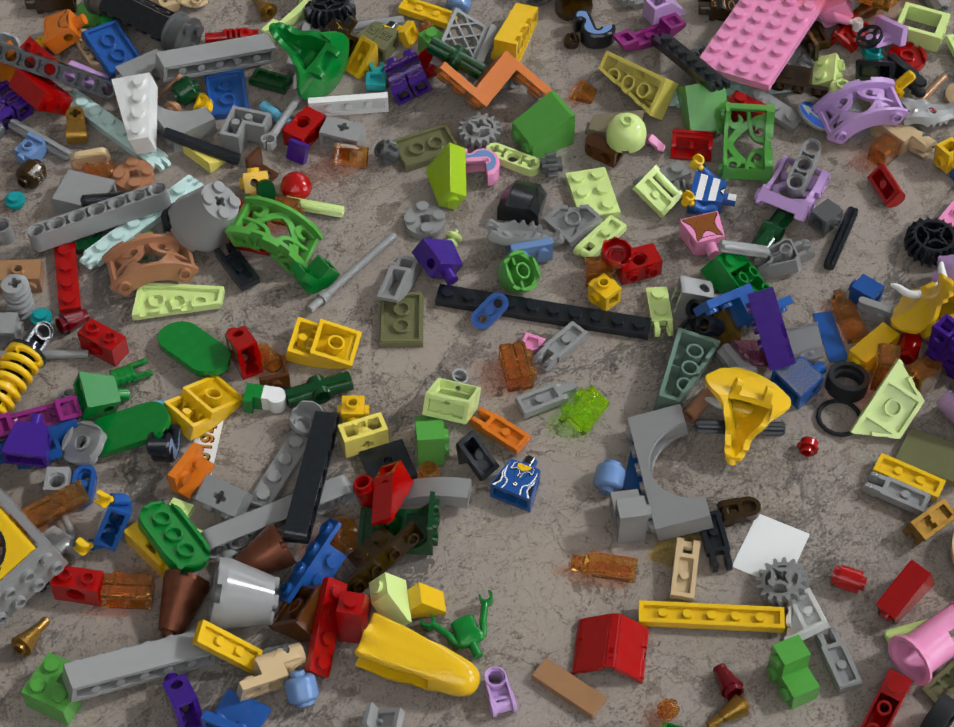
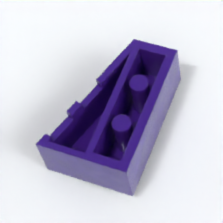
M770 287L747 294L749 303L745 304L749 316H754L755 321L751 322L754 334H759L760 336L757 344L760 353L765 352L770 371L796 364L774 288Z

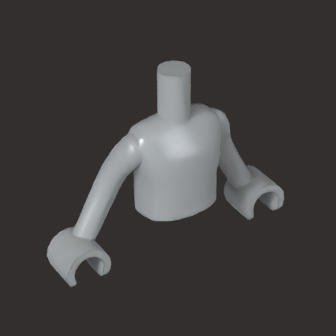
M61 501V509L54 507V516L62 520L66 532L54 525L46 530L43 535L61 555L67 553L75 560H79L81 555L72 549L77 536L68 517V504L66 501Z

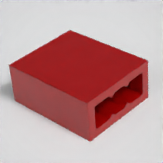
M18 68L8 85L38 111L65 115L74 99L51 79Z

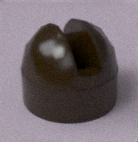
M574 32L567 33L564 37V46L567 49H576L579 46V36Z

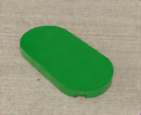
M185 321L173 322L164 326L158 333L159 348L196 376H218L224 373L230 366L231 354L229 349L193 323Z
M146 402L94 420L93 423L98 425L107 435L103 450L98 457H109L146 445L147 436L150 432H154L156 439H160L164 435L163 432L166 429L168 430L171 424V416L166 407L159 402Z
M154 501L143 506L138 517V527L169 568L178 569L181 573H193L200 571L208 564L210 546L180 507L172 503L171 505L165 504V501Z

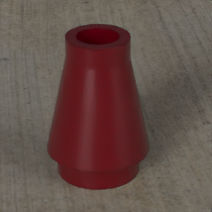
M82 309L80 311L60 314L55 319V324L61 334H70L87 322L90 317L88 312Z
M721 663L715 666L713 673L722 697L729 701L735 694L739 697L742 696L744 693L743 682L727 668L726 664Z

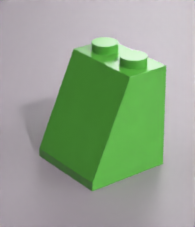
M700 83L677 86L676 92L685 130L712 131L713 135L723 134L724 120H720L721 108H725V102H727L726 89L723 88L720 91L716 89L715 92H710Z
M553 90L512 122V140L519 144L523 153L538 159L545 156V153H552L574 144L575 114Z

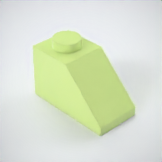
M384 572L369 582L371 604L380 615L404 626L412 622L406 580Z

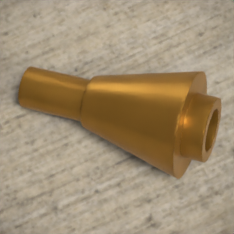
M252 0L256 4L260 17L263 20H270L276 15L277 7L275 4L266 0Z
M42 617L35 626L11 639L13 650L19 655H31L41 636V632L50 624L49 619Z
M735 694L718 712L719 714L708 720L706 724L708 727H718L724 722L727 723L748 716V710L751 707L743 695L739 697Z

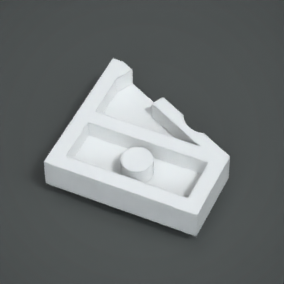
M810 587L806 589V595H799L801 601L798 602L793 599L791 600L792 606L787 604L789 612L786 615L787 636H784V640L798 634L802 640H805L830 628Z

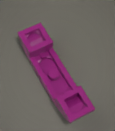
M675 12L660 17L659 24L634 33L626 29L613 34L612 38L625 50H642L653 47L651 43L652 34L658 35L663 32L674 36L684 29L687 23Z
M73 395L57 399L52 404L12 414L9 412L0 414V439L8 438L15 422H28L32 413L42 415L44 417L42 424L48 426L81 418L83 415L77 396Z

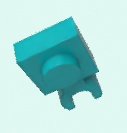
M370 62V72H366V91H386L384 62H381V66L377 68L373 66V62Z

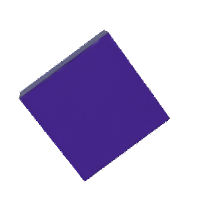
M294 138L289 139L286 158L302 165L306 164L310 145Z

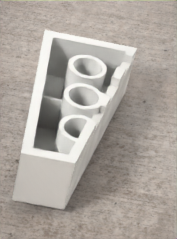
M148 72L111 79L127 137L137 155L156 152L158 86L152 75Z

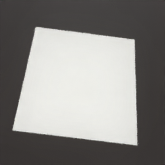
M759 514V517L754 520L733 562V567L755 577H760L759 569L766 570L765 563L772 565L775 558L778 562H781L783 557H786L787 562L795 559L797 563L810 534Z

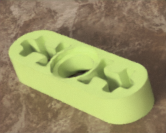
M496 142L486 146V149H490L497 154L500 166L529 177L539 174L540 160L538 158ZM510 157H515L518 160L515 162H510L507 159Z

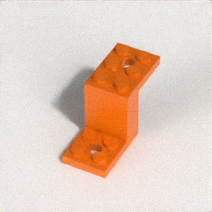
M504 51L496 57L474 86L446 62L441 63L434 70L437 73L436 77L445 84L447 82L452 86L451 90L460 97L463 95L468 100L467 104L475 110L487 107L511 76H513L511 79L516 84L524 85L528 89L527 93L535 99L536 97L539 99L544 97L552 90L508 51Z

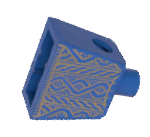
M800 357L795 359L796 364L773 370L770 381L778 385L790 397L791 404L799 410L821 390L824 379L822 374L827 371L826 366L821 361L812 365L806 358Z

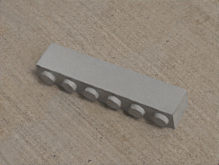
M268 33L156 52L155 68L163 83L170 82L178 73L182 74L181 79L186 76L192 78L274 63L276 47Z
M192 629L187 633L169 635L163 639L145 641L140 645L122 647L113 652L98 653L89 658L72 660L63 664L62 680L72 703L159 680L172 672L181 674L214 665L216 656L192 644L196 629Z

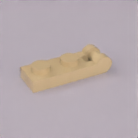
M677 537L674 548L669 598L693 602L700 541H684V538ZM683 550L691 551V554L683 553Z

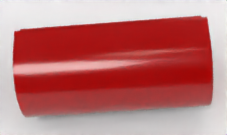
M881 163L867 177L886 206L896 207L905 200V193L885 164Z

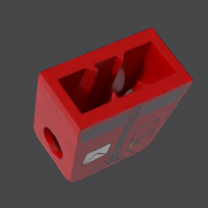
M246 326L228 329L225 333L227 347L241 378L245 380L263 373L257 341ZM243 354L248 355V359L246 361H244L245 357L243 356Z

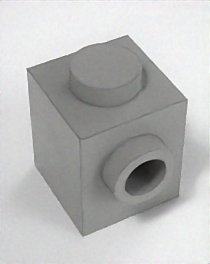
M18 312L0 313V347H7L11 339H19L20 334L24 333V323L20 321Z

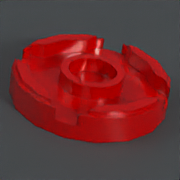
M906 42V45L901 47L894 44L887 54L895 53L918 72L924 68L927 60L925 50L919 45L918 47L914 46L912 42Z

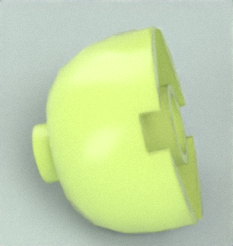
M625 112L615 115L609 121L606 130V141L611 149L622 153V151L634 153L645 145L647 136L646 126L639 116L634 113Z

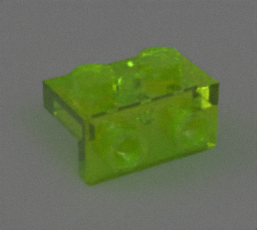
M593 385L585 389L582 387L578 389L573 395V402H569L562 408V415L558 419L560 423L567 420L582 436L588 433L610 405V402Z

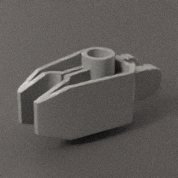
M785 238L769 247L770 255L767 258L756 257L754 263L762 278H777L798 273L802 268L801 263L813 259L816 253L814 249H808L811 246L809 239L793 243L792 239Z

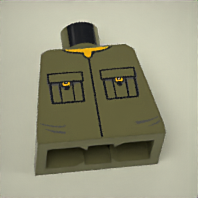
M374 21L356 34L359 38L363 35L378 44L379 62H384L385 65L386 60L391 58L399 44L398 31L396 30L398 25L394 21H389L387 25Z

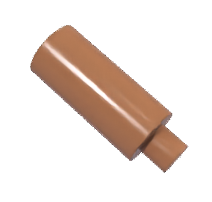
M702 388L683 409L684 419L687 422L694 423L710 405L705 400V397L715 398L708 388Z

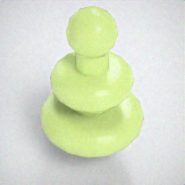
M458 230L448 231L445 234L446 240H452L455 248H457V243L462 241V236L458 233Z

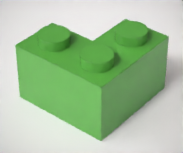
M414 416L418 467L445 465V456H449V431L447 423H443L442 419L435 417Z
M799 634L772 645L766 668L769 680L775 682L781 700L787 702L790 709L817 699L820 689L818 682L808 668L811 653Z
M48 652L22 689L21 694L27 707L68 726L82 705L80 700L71 703L62 680L63 664L70 661Z

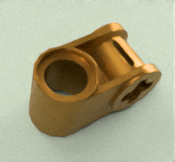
M78 106L71 107L66 111L65 131L67 145L88 143L84 110Z

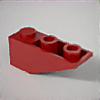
M401 460L381 466L374 478L372 526L386 525L395 519L397 511L401 508L405 497L409 494V490L414 483Z
M889 669L861 727H891L914 681Z

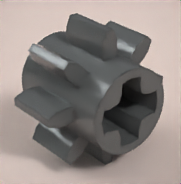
M383 139L376 144L374 154L378 157V162L384 165L386 163L391 164L398 159L399 148L396 147V142L390 139L387 141Z
M556 152L545 153V158H540L541 173H547V177H558L557 172L563 171L561 156L556 157Z

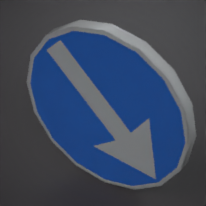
M808 101L800 102L797 109L803 118L804 125L807 126L809 124L812 128L825 131L818 114L814 113L812 109L814 104Z

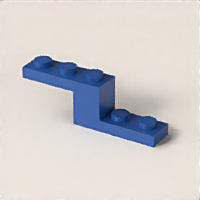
M749 283L707 300L695 307L693 311L696 317L703 314L708 317L718 312L717 308H720L721 311L728 308L737 328L744 325L750 328L752 327L751 322L755 321L754 316L748 315L745 304L749 303L747 294L753 293L754 290ZM790 295L777 300L781 314L788 311L786 308L788 305L794 303Z

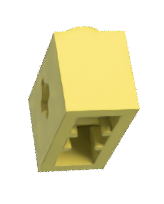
M381 412L337 425L339 442L346 458L358 455L360 451L389 443L388 427Z

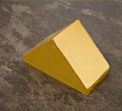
M363 35L360 36L345 71L357 79H361L366 75V72H370V62H373L374 67L379 65L378 44Z
M420 582L407 590L411 619L430 617V615H446L443 591Z

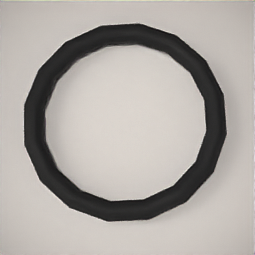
M829 399L823 402L817 409L816 419L818 425L832 436H851L853 433L849 431L836 432L827 428L822 422L821 412L824 407L833 403L846 404L856 412L858 417L861 414L860 409L854 403H845L836 399Z

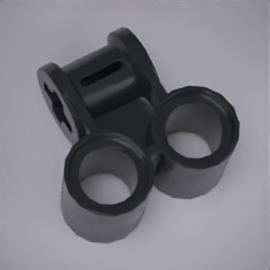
M691 299L685 308L688 317L679 325V328L704 336L719 337L722 335L725 329L724 321L719 317H713L714 314L708 317L705 314L696 317L693 309L705 301Z

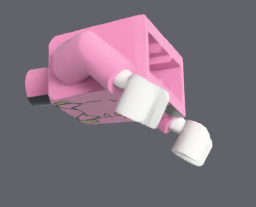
M828 0L815 20L822 22L825 28L838 23L847 26L852 24V30L855 32H859L863 28L864 22L861 17L851 19L854 17L853 11L859 6L858 0Z

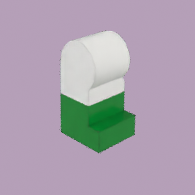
M247 383L242 400L244 413L253 414L254 409L269 410L275 414L286 410V393L282 388Z

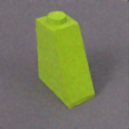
M448 143L425 171L438 205L455 210L466 198V150L464 147Z

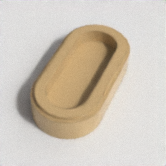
M104 147L78 151L70 156V165L77 171L103 167L111 162V154Z

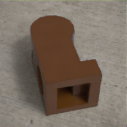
M592 133L586 137L585 153L589 157L614 168L624 156V151L619 153L611 149L606 139H603L601 135Z

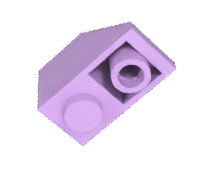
M644 0L643 17L652 26L659 24L660 17L675 12L679 16L685 14V10L676 0Z

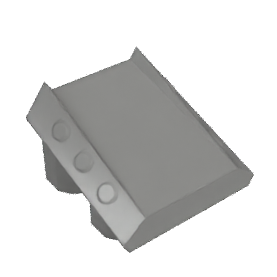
M818 321L786 329L795 359L804 357L813 365L818 362L819 358L824 357V346L818 328Z

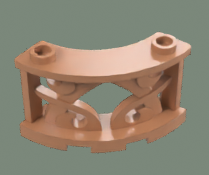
M165 231V234L146 232L135 235L134 239L125 243L124 241L117 243L102 256L103 262L107 263L111 280L110 289L126 297L137 288L154 281L174 280L187 284L199 271L198 266L194 263L192 252L182 246L173 234ZM154 253L163 257L156 262L147 264L137 263L144 255Z

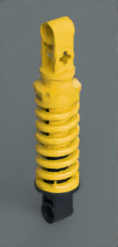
M41 321L30 328L23 339H11L8 342L5 353L0 357V414L14 411L15 404L19 403L21 395L27 391V385L33 382V376H36L39 370L45 366L46 358L42 351L54 334L50 323ZM37 330L41 332L42 337L39 336Z

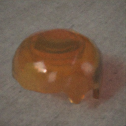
M98 161L94 165L85 163L82 166L83 173L110 179L115 169V161Z
M344 515L333 517L332 519L339 521L342 525L330 542V545L338 551L356 549L358 529L354 519Z

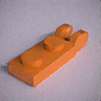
M480 407L477 410V414L486 422L475 416H472L468 422L475 430L481 431V433L515 455H518L531 441V436L484 407Z

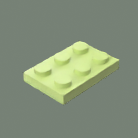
M605 167L565 173V180L574 207L588 204L603 220L610 215L615 218L620 217L621 211Z

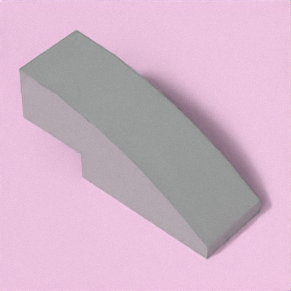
M399 255L395 265H391L377 294L378 300L398 303L408 294L421 272V265L415 257Z
M459 477L413 479L414 483L409 490V494L402 503L423 507L429 503L430 491H434L435 499H440L439 509L445 510L446 505L468 508L472 490V479Z

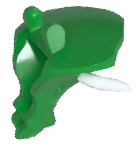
M282 22L269 25V32L272 38L288 53L295 66L296 72L293 79V89L297 88L299 97L303 100H308V98L324 97L331 93L340 83L348 63V37L337 31H301Z

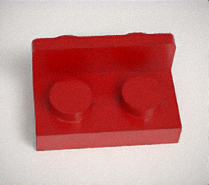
M853 12L854 17L851 19H854L855 17L859 16L855 12ZM863 22V27L869 25L867 22ZM838 23L840 27H837L830 35L832 37L830 46L839 42L849 52L853 53L858 47L856 42L858 32L852 30V24L847 26ZM868 30L864 31L860 36H865Z

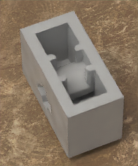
M327 116L319 131L320 146L358 155L366 141V125Z
M206 474L195 499L202 502L200 507L212 513L214 509L221 511V517L229 520L246 513L254 496L236 486ZM222 497L226 498L225 502L220 501Z

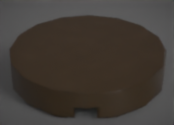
M592 0L555 1V13L565 21L573 20V14L577 10H587L590 12V15L592 13Z

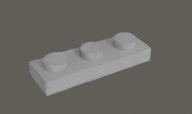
M752 87L746 94L762 101L764 104H774V122L790 133H793L801 124L803 118L799 112L768 92Z

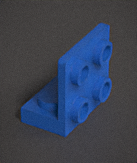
M227 690L214 713L207 710L204 711L201 716L202 727H263L271 713V708L253 699L240 702L236 694L237 692Z

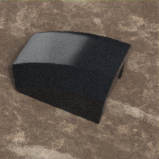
M516 180L506 187L497 208V220H516L517 223L525 220V223L528 225L531 221H534L535 225L538 226L547 193L541 184Z

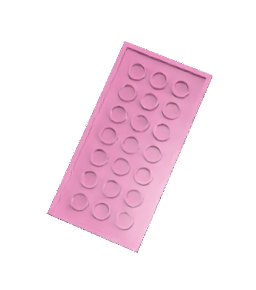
M739 0L700 58L730 81L769 91L828 0Z

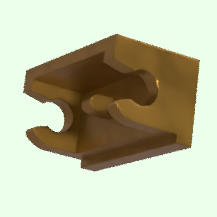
M943 498L912 520L902 532L906 537L913 534L916 538L914 545H919L954 521V509Z

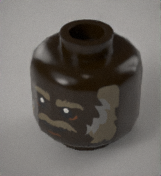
M38 159L25 160L16 170L17 183L22 188L36 189L47 177L45 165Z

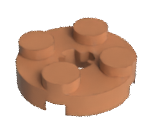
M135 156L128 157L126 161L120 163L113 171L116 188L121 192L132 191L153 184L155 181L153 166Z

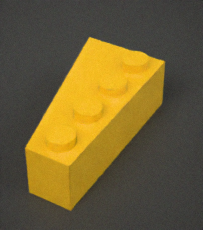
M516 3L512 10L510 9L508 17L494 38V48L491 53L493 61L500 53L508 51L521 62L538 22V7Z

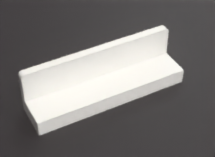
M388 92L308 98V107L326 116L389 112Z

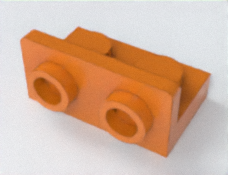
M193 442L167 474L170 490L187 499L192 498L202 485L206 474L210 475L215 468L214 463L204 459L202 445Z

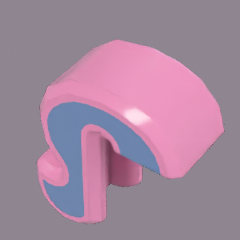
M465 148L466 173L486 172L487 186L494 185L499 179L500 170L497 154L485 148L476 149L468 153L467 148Z

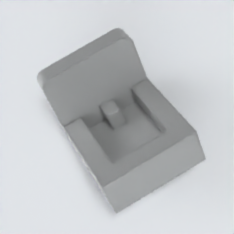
M373 702L367 703L362 718L363 726L402 727L405 711L401 707L378 709Z

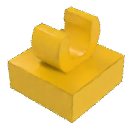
M407 20L403 26H397L398 40L402 42L404 48H411L418 39V31L414 21Z

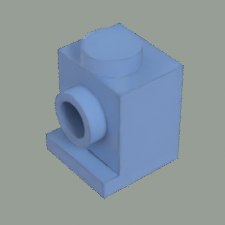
M28 132L26 134L27 137L14 149L17 162L22 165L27 159H38L41 161L48 154L45 139Z

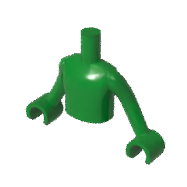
M488 590V599H483L480 594L478 595L481 604L480 627L472 614L466 615L450 624L454 632L453 635L450 631L436 623L434 616L430 615L432 621L429 624H425L423 619H420L423 630L426 632L437 631L456 649L469 648L474 660L482 658L483 654L478 643L482 642L487 636L488 607L494 603L492 591Z

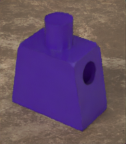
M422 238L412 251L414 257L429 277L444 279L447 285L455 284L458 281L456 273L460 270L463 263L453 241Z
M32 413L28 422H15L1 450L6 464L39 468L49 467L51 434L48 425L42 424L44 419L42 415Z

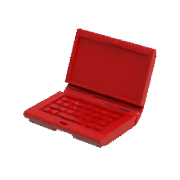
M619 613L604 614L578 620L571 674L604 670L607 667L639 684H643L649 629Z

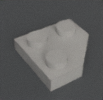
M588 204L580 205V207L559 205L544 217L545 223L554 231L557 228L560 229V233L564 236V241L571 247L603 222L602 217Z

